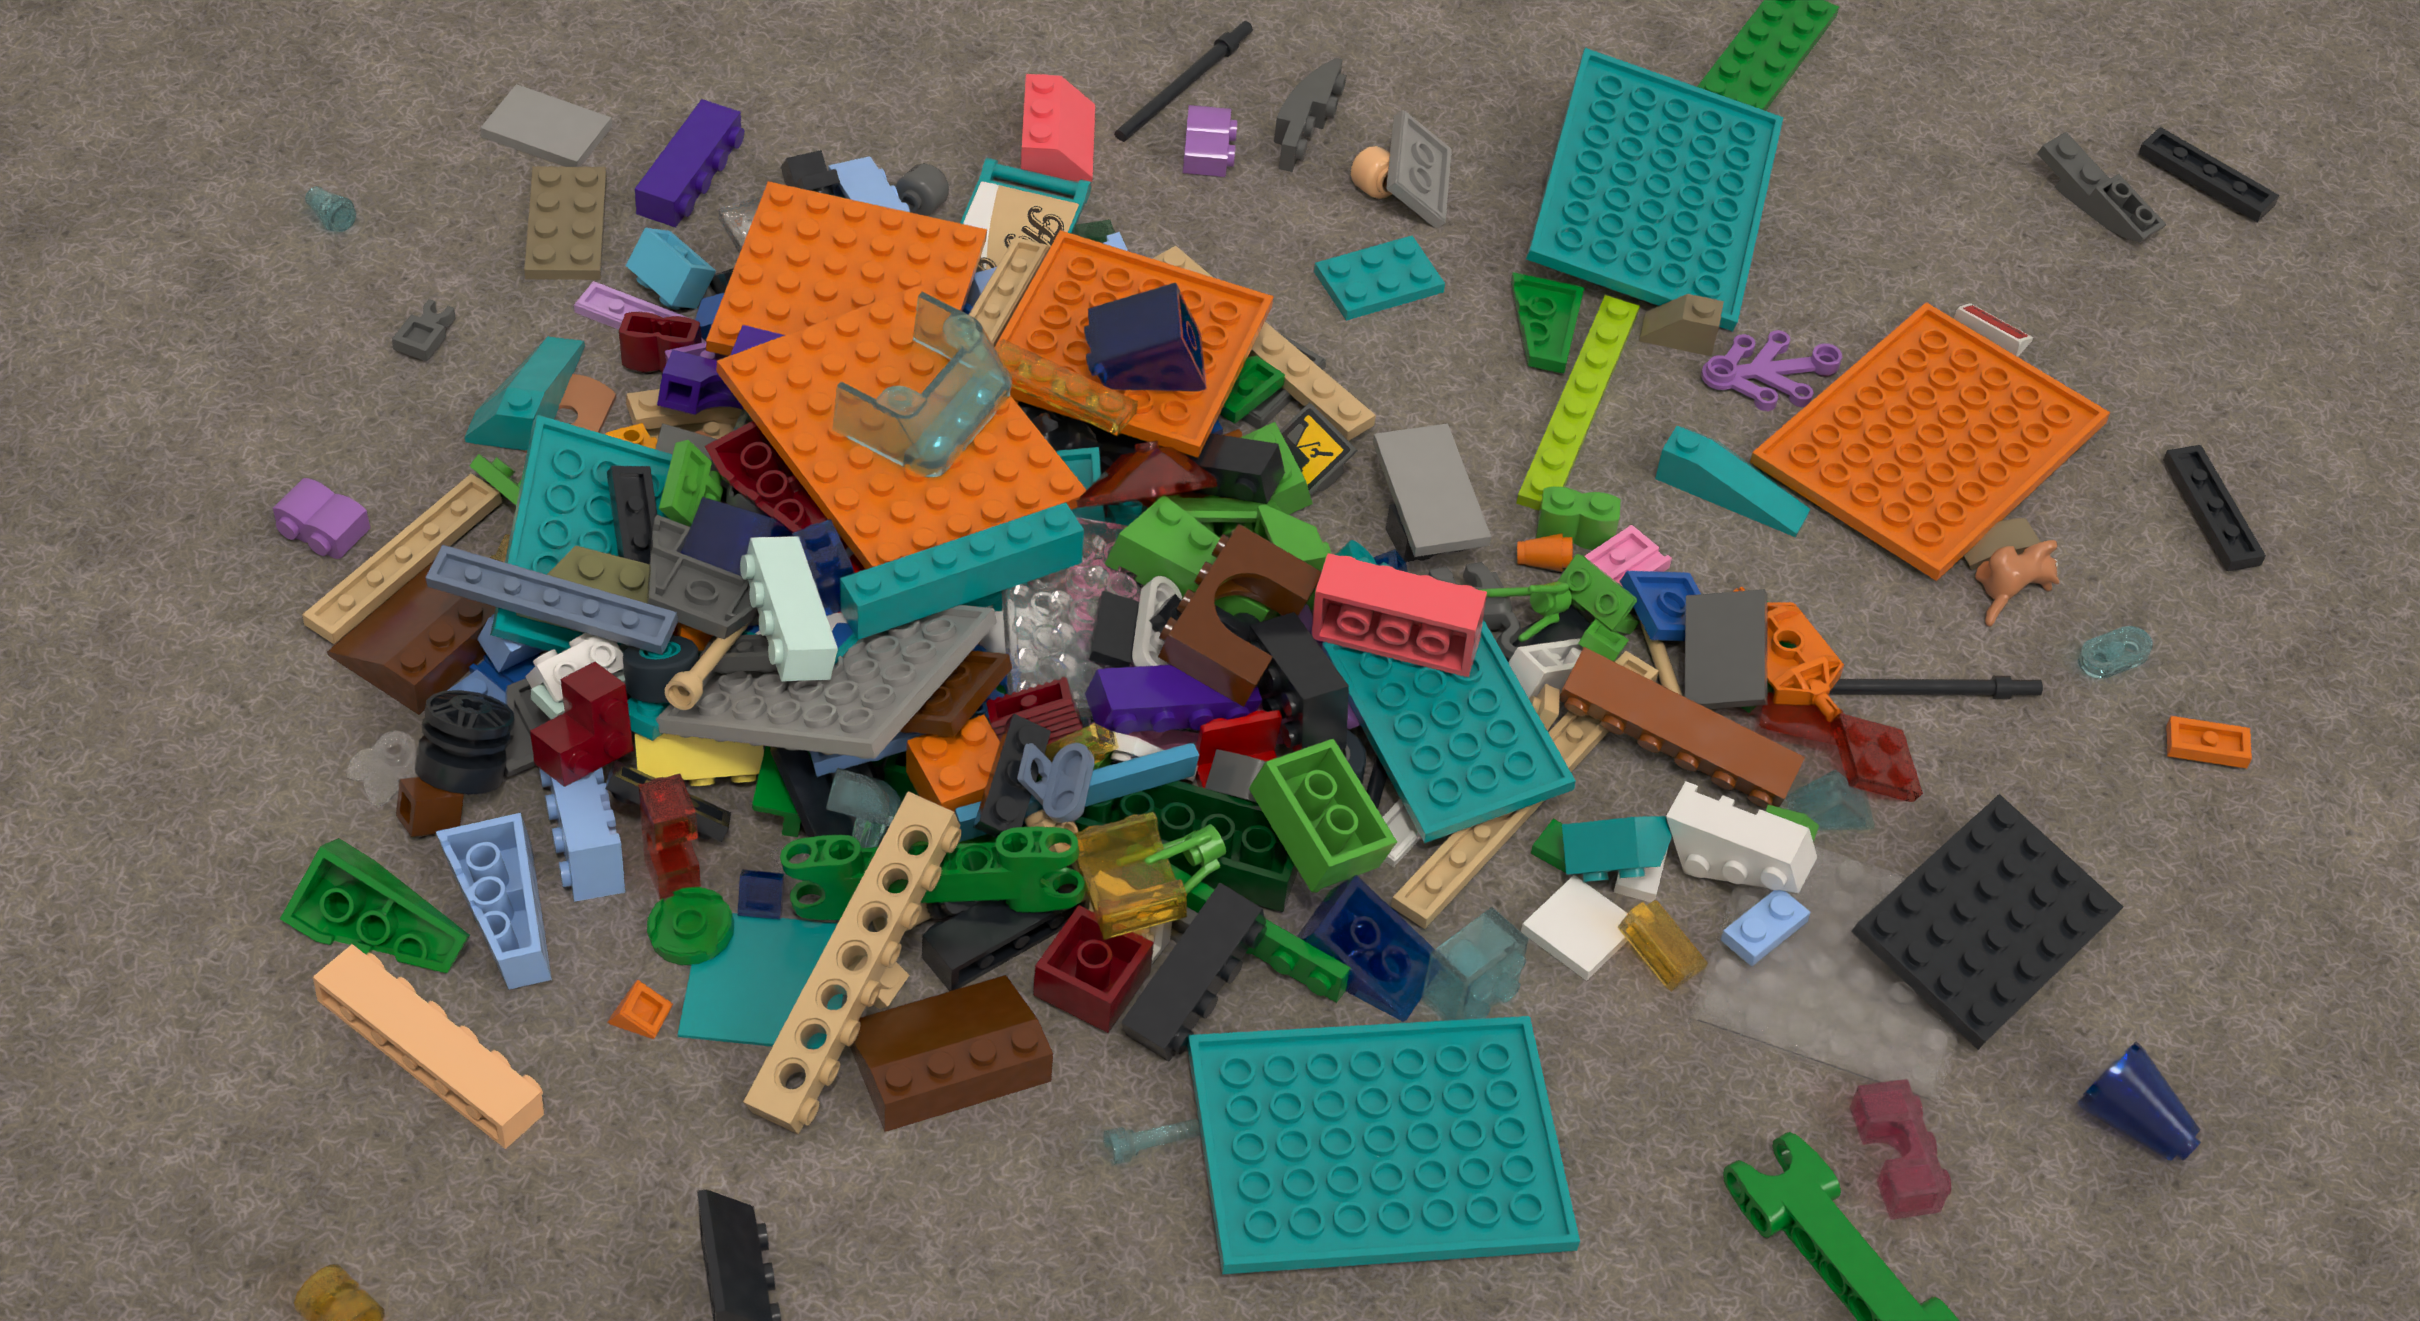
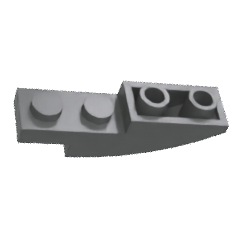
M1335 58L1311 72L1294 88L1282 105L1276 119L1274 143L1282 145L1279 169L1293 172L1297 160L1303 161L1308 146V140L1305 137L1312 138L1315 128L1324 129L1327 118H1334L1338 105V97L1335 96L1336 94L1342 96L1347 75L1341 74L1343 59Z
M2067 132L2044 144L2037 153L2060 178L2055 188L2064 197L2111 232L2140 243L2165 227L2166 223L2120 174L2109 178Z

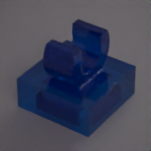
M742 869L739 881L737 915L781 919L785 873Z

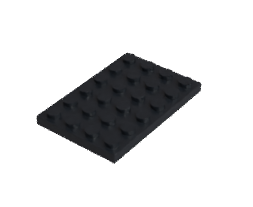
M1999 794L1865 915L1851 932L1979 1050L2084 948L2124 906Z

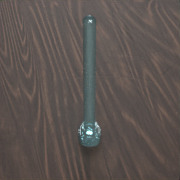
M1195 1118L1136 1133L1133 1129L1125 1130L1124 1127H1118L1104 1131L1103 1143L1105 1148L1110 1146L1113 1148L1114 1158L1110 1161L1112 1166L1130 1162L1132 1156L1138 1155L1139 1150L1201 1136L1199 1120Z

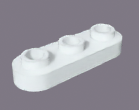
M1163 576L1153 578L1141 589L1132 651L1135 667L1170 665L1158 658L1165 642L1159 639L1161 633L1149 621L1161 605L1172 595L1176 594L1182 600L1178 587L1170 579Z

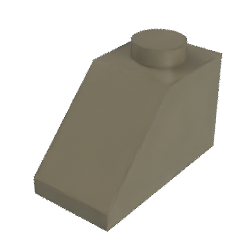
M1686 294L1645 312L1639 341L1712 357L1724 301Z

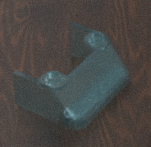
M921 292L917 299L913 341L951 360L921 394L905 386H891L886 388L875 399L841 381L836 388L833 431L921 476L938 477L950 468L1010 397L1012 376L977 319Z

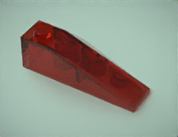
M1158 441L1136 444V452L1121 455L1076 502L1078 508L1147 500L1162 497L1163 495L1168 496L1216 487L1217 482L1215 477L1182 452L1172 447L1159 448Z

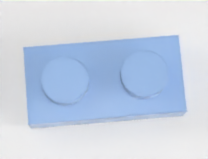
M1774 890L1725 928L1721 941L1750 966H1753L1806 924L1811 912L1786 891Z

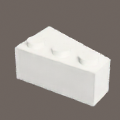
M1685 781L1666 815L1685 874L1698 878L1704 877L1728 881L1734 884L1764 887L1771 890L1800 892L1817 859L1809 828L1760 809L1757 815L1733 806L1734 799L1722 795L1719 801L1697 793L1698 786Z

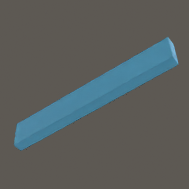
M1195 744L1181 745L1093 770L1085 807L1194 776L1199 758ZM1031 795L1025 818L1043 809V805L1033 795ZM981 801L955 809V815L960 823L959 829H961L959 842L987 834L973 827Z

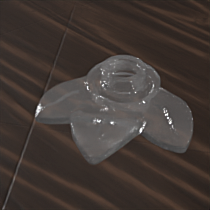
M390 731L383 734L377 740L375 746L360 750L350 760L346 777L353 781H364L365 793L373 807L379 808L398 793L400 779L419 777L415 773L414 765L417 753L415 741L409 734L403 731ZM393 745L402 746L401 751L397 754L387 753L388 749Z

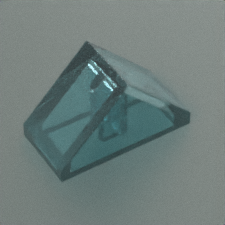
M1836 769L1788 794L1786 797L1788 809L1806 814L1819 825L1818 831L1874 829L1875 825L1867 793Z

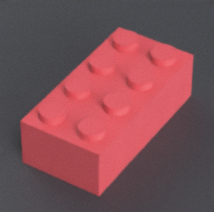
M1328 553L1315 590L1312 636L1315 640L1469 677L1481 637L1487 592L1475 589L1469 585H1457L1437 580L1428 575L1420 576L1396 570L1391 566H1379L1356 560L1350 556H1338Z

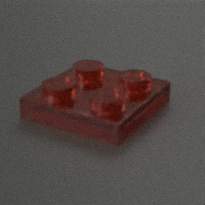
M1839 713L1830 722L1849 787L1908 802H1915L1923 794L1908 748L1907 739L1902 729Z

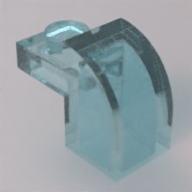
M837 768L826 809L857 817L852 837L860 842L861 848L879 847L885 836L886 827L890 826L902 803L895 790L886 782L878 778Z

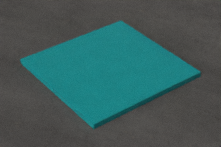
M732 913L734 933L727 947L714 958L700 964L691 965L678 1037L773 1047L832 936L837 923ZM844 994L833 996L828 1002L827 1009H840ZM817 1033L811 1036L807 1042V1048L812 1050L820 1048L825 1043L827 1034Z

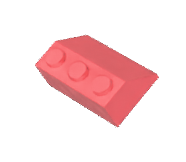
M1026 74L1021 169L1071 181L1082 179L1092 182L1095 104L1062 76Z

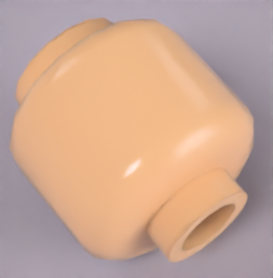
M1377 146L1368 147L1357 155L1351 166L1352 182L1360 190L1373 198L1383 199L1392 195L1386 189L1390 153Z

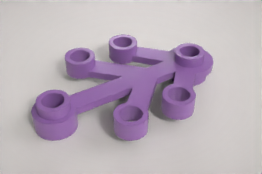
M1775 330L1769 334L1766 345L1751 364L1738 365L1742 358L1752 356L1756 344L1751 336L1740 334L1734 338L1733 345L1725 356H1714L1704 364L1701 377L1711 388L1717 390L1732 388L1754 399L1755 406L1762 411H1771L1776 407L1778 394L1771 388H1761L1746 379L1755 378L1790 395L1789 400L1793 405L1805 407L1812 400L1813 389L1807 384L1796 383L1782 375L1814 371L1820 376H1830L1839 370L1842 353L1834 345L1819 344L1814 348L1812 357L1773 361L1778 354L1785 353L1790 344V336L1786 332ZM1762 398H1768L1770 401L1763 400Z

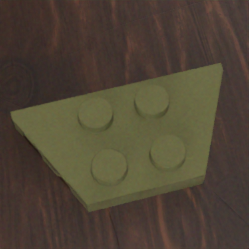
M575 545L547 574L647 603L649 564ZM516 613V616H520V617L528 618V619H531V620H535V621H539V622H543V623H547V624H551V625H555V626H559V627L571 629V628L564 627V626H561V625H557V624H554V623H550V622H547V621H544V620H540V619H537V618H533V617H530V616H526V615H523V614Z

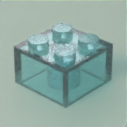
M1493 907L1489 908L1431 952L1422 1001L1444 1021L1486 1018L1491 1007L1500 1000L1503 1003L1508 1002L1518 992L1521 985L1519 983L1521 970L1526 963L1525 953L1529 939Z

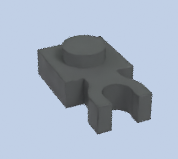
M428 299L423 306L422 316L417 317L411 314L392 338L393 350L427 362L446 338L445 328L450 326L456 319L454 308L447 306L442 313L436 314V302Z

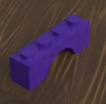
M672 350L662 373L658 406L694 415L712 407H733L745 410L716 372L717 360Z

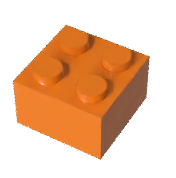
M985 715L969 719L954 737H939L934 734H925L907 740L906 773L920 797L955 812L956 808L982 800L1000 741Z

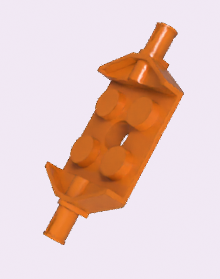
M1739 587V590L1736 588L1733 592L1745 591L1744 587ZM1767 602V681L1775 690L1773 703L1792 705L1813 704L1818 707L1828 722L1832 721V718L1833 720L1837 719L1842 711L1830 698L1829 693L1840 679L1844 664L1796 604L1792 602ZM1779 641L1795 644L1796 648L1783 647Z

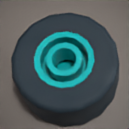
M674 635L671 636L663 655L628 646L623 653L626 691L632 698L642 702L669 703L665 696L666 685L677 673L691 670L699 660L698 647L692 640Z

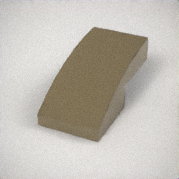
M2026 518L2003 520L1997 522L1963 558L1970 570H1974L1983 562L1989 561L1992 554L2000 548L2014 546L2015 552L2021 554L2026 548L2040 543V540Z

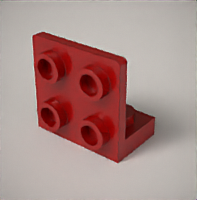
M1259 710L1245 717L1229 720L1217 718L1209 721L1207 724H1203L1200 727L1196 745L1199 753L1198 768L1195 775L1198 787L1205 788L1216 749L1249 756L1266 762L1277 758L1275 746L1282 722L1280 711L1266 712Z

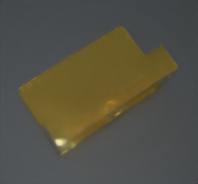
M1656 900L1648 905L1641 902L1631 909L1617 926L1664 986L1671 992L1704 970L1708 965L1706 959Z

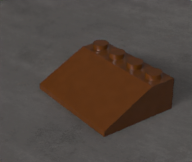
M434 561L327 651L329 657L418 715L424 712L426 700L431 695L450 689L470 671L469 666L473 663L477 665L484 658L483 656L486 655V652L477 638L488 618L495 613L496 609L492 605L428 587L426 576Z
M1006 975L861 1017L858 1020L861 1023L859 1033L850 1046L884 1132L1042 1085L1052 1080L1053 1052L1038 1018Z

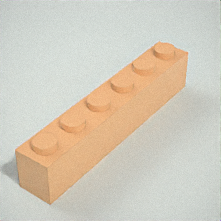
M352 944L313 976L317 1001L503 1148L506 1149L544 1115L543 1091L532 1077L528 1075L522 1077L511 1068L507 1059L496 1050L490 1052L482 1046L469 1028L463 1025L460 1027L455 1025L447 1018L446 1013L437 1003L433 1001L427 1003L416 994L415 989L403 977L396 979L385 970L382 962L372 953L364 954Z

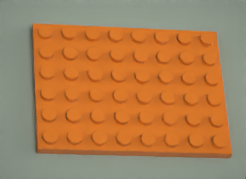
M922 285L717 360L716 372L865 569L1065 502L1071 510L1088 502L1089 492Z
M1926 302L1752 452L1750 463L1937 581L1970 551L1997 522L2002 521L2107 423L2110 412Z

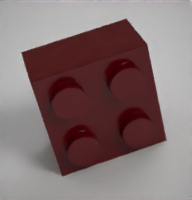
M1078 905L1035 965L1033 995L1109 1033L1151 972L1154 942Z

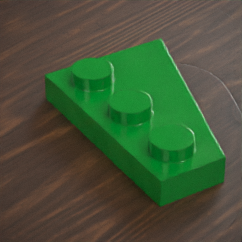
M1513 272L1511 287L1527 365L1564 374L1584 287Z

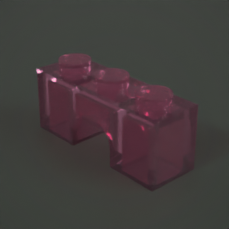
M1908 1079L1858 1086L1850 1106V1111L1862 1144H1888L1894 1147L1902 1156L1901 1158L1885 1160L1877 1180V1185L1890 1220L1940 1213L1947 1196L1951 1193V1180L1947 1170L1942 1169L1937 1158L1936 1140L1933 1133L1928 1132L1922 1118L1923 1107L1919 1096L1913 1095Z

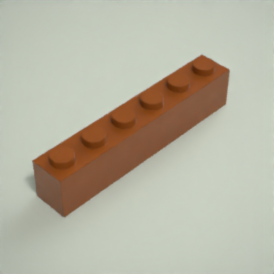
M1586 647L1580 653L1560 693L1559 701L1565 703L1564 707L1570 712L1579 716L1589 715L1601 721V726L1617 735L1625 733L1637 739V743L1645 750L1653 753L1661 751L1675 758L1674 762L1681 768L1692 772L1699 770L1711 776V781L1717 786L1727 790L1735 788L1749 795L1748 799L1762 808H1767V805L1780 807L1805 759L1804 756Z

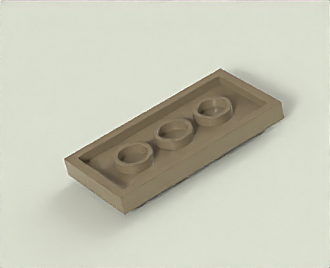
M532 166L524 268L525 279L601 280L607 185L606 167Z

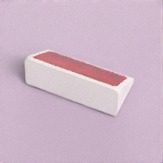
M1971 303L1960 306L1956 310L1955 320L2017 357L2033 340L2032 336Z

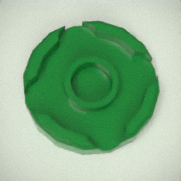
M703 887L682 888L674 891V896L665 901L662 898L654 905L648 916L647 934L654 951L665 961L678 965L700 964L717 956L727 947L733 936L734 918L729 905L723 901L722 896L714 890Z

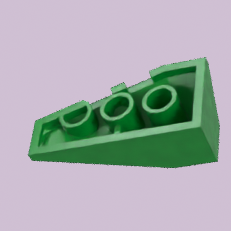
M340 838L319 847L280 917V920L316 942L332 945L333 941L349 945L353 944L365 954L371 953L372 950L394 955L398 962L443 973H448L470 937L467 932L382 865Z

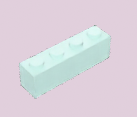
M799 536L750 538L747 555H742L740 571L744 580L747 579L750 586L751 606L757 607L759 613L760 633L762 636L767 637L769 643L768 655L770 663L772 665L776 664L781 682L830 680L838 648Z

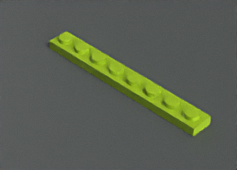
M1604 296L1518 493L1516 504L1539 511L1544 488L1565 487L1636 321L1640 305L1611 296Z

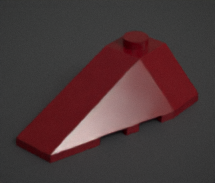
M754 421L705 445L722 479L795 537L799 536L800 541L805 545L836 530Z

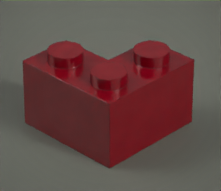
M593 662L560 679L565 713L530 730L534 764L563 787L633 751L626 684L597 662Z

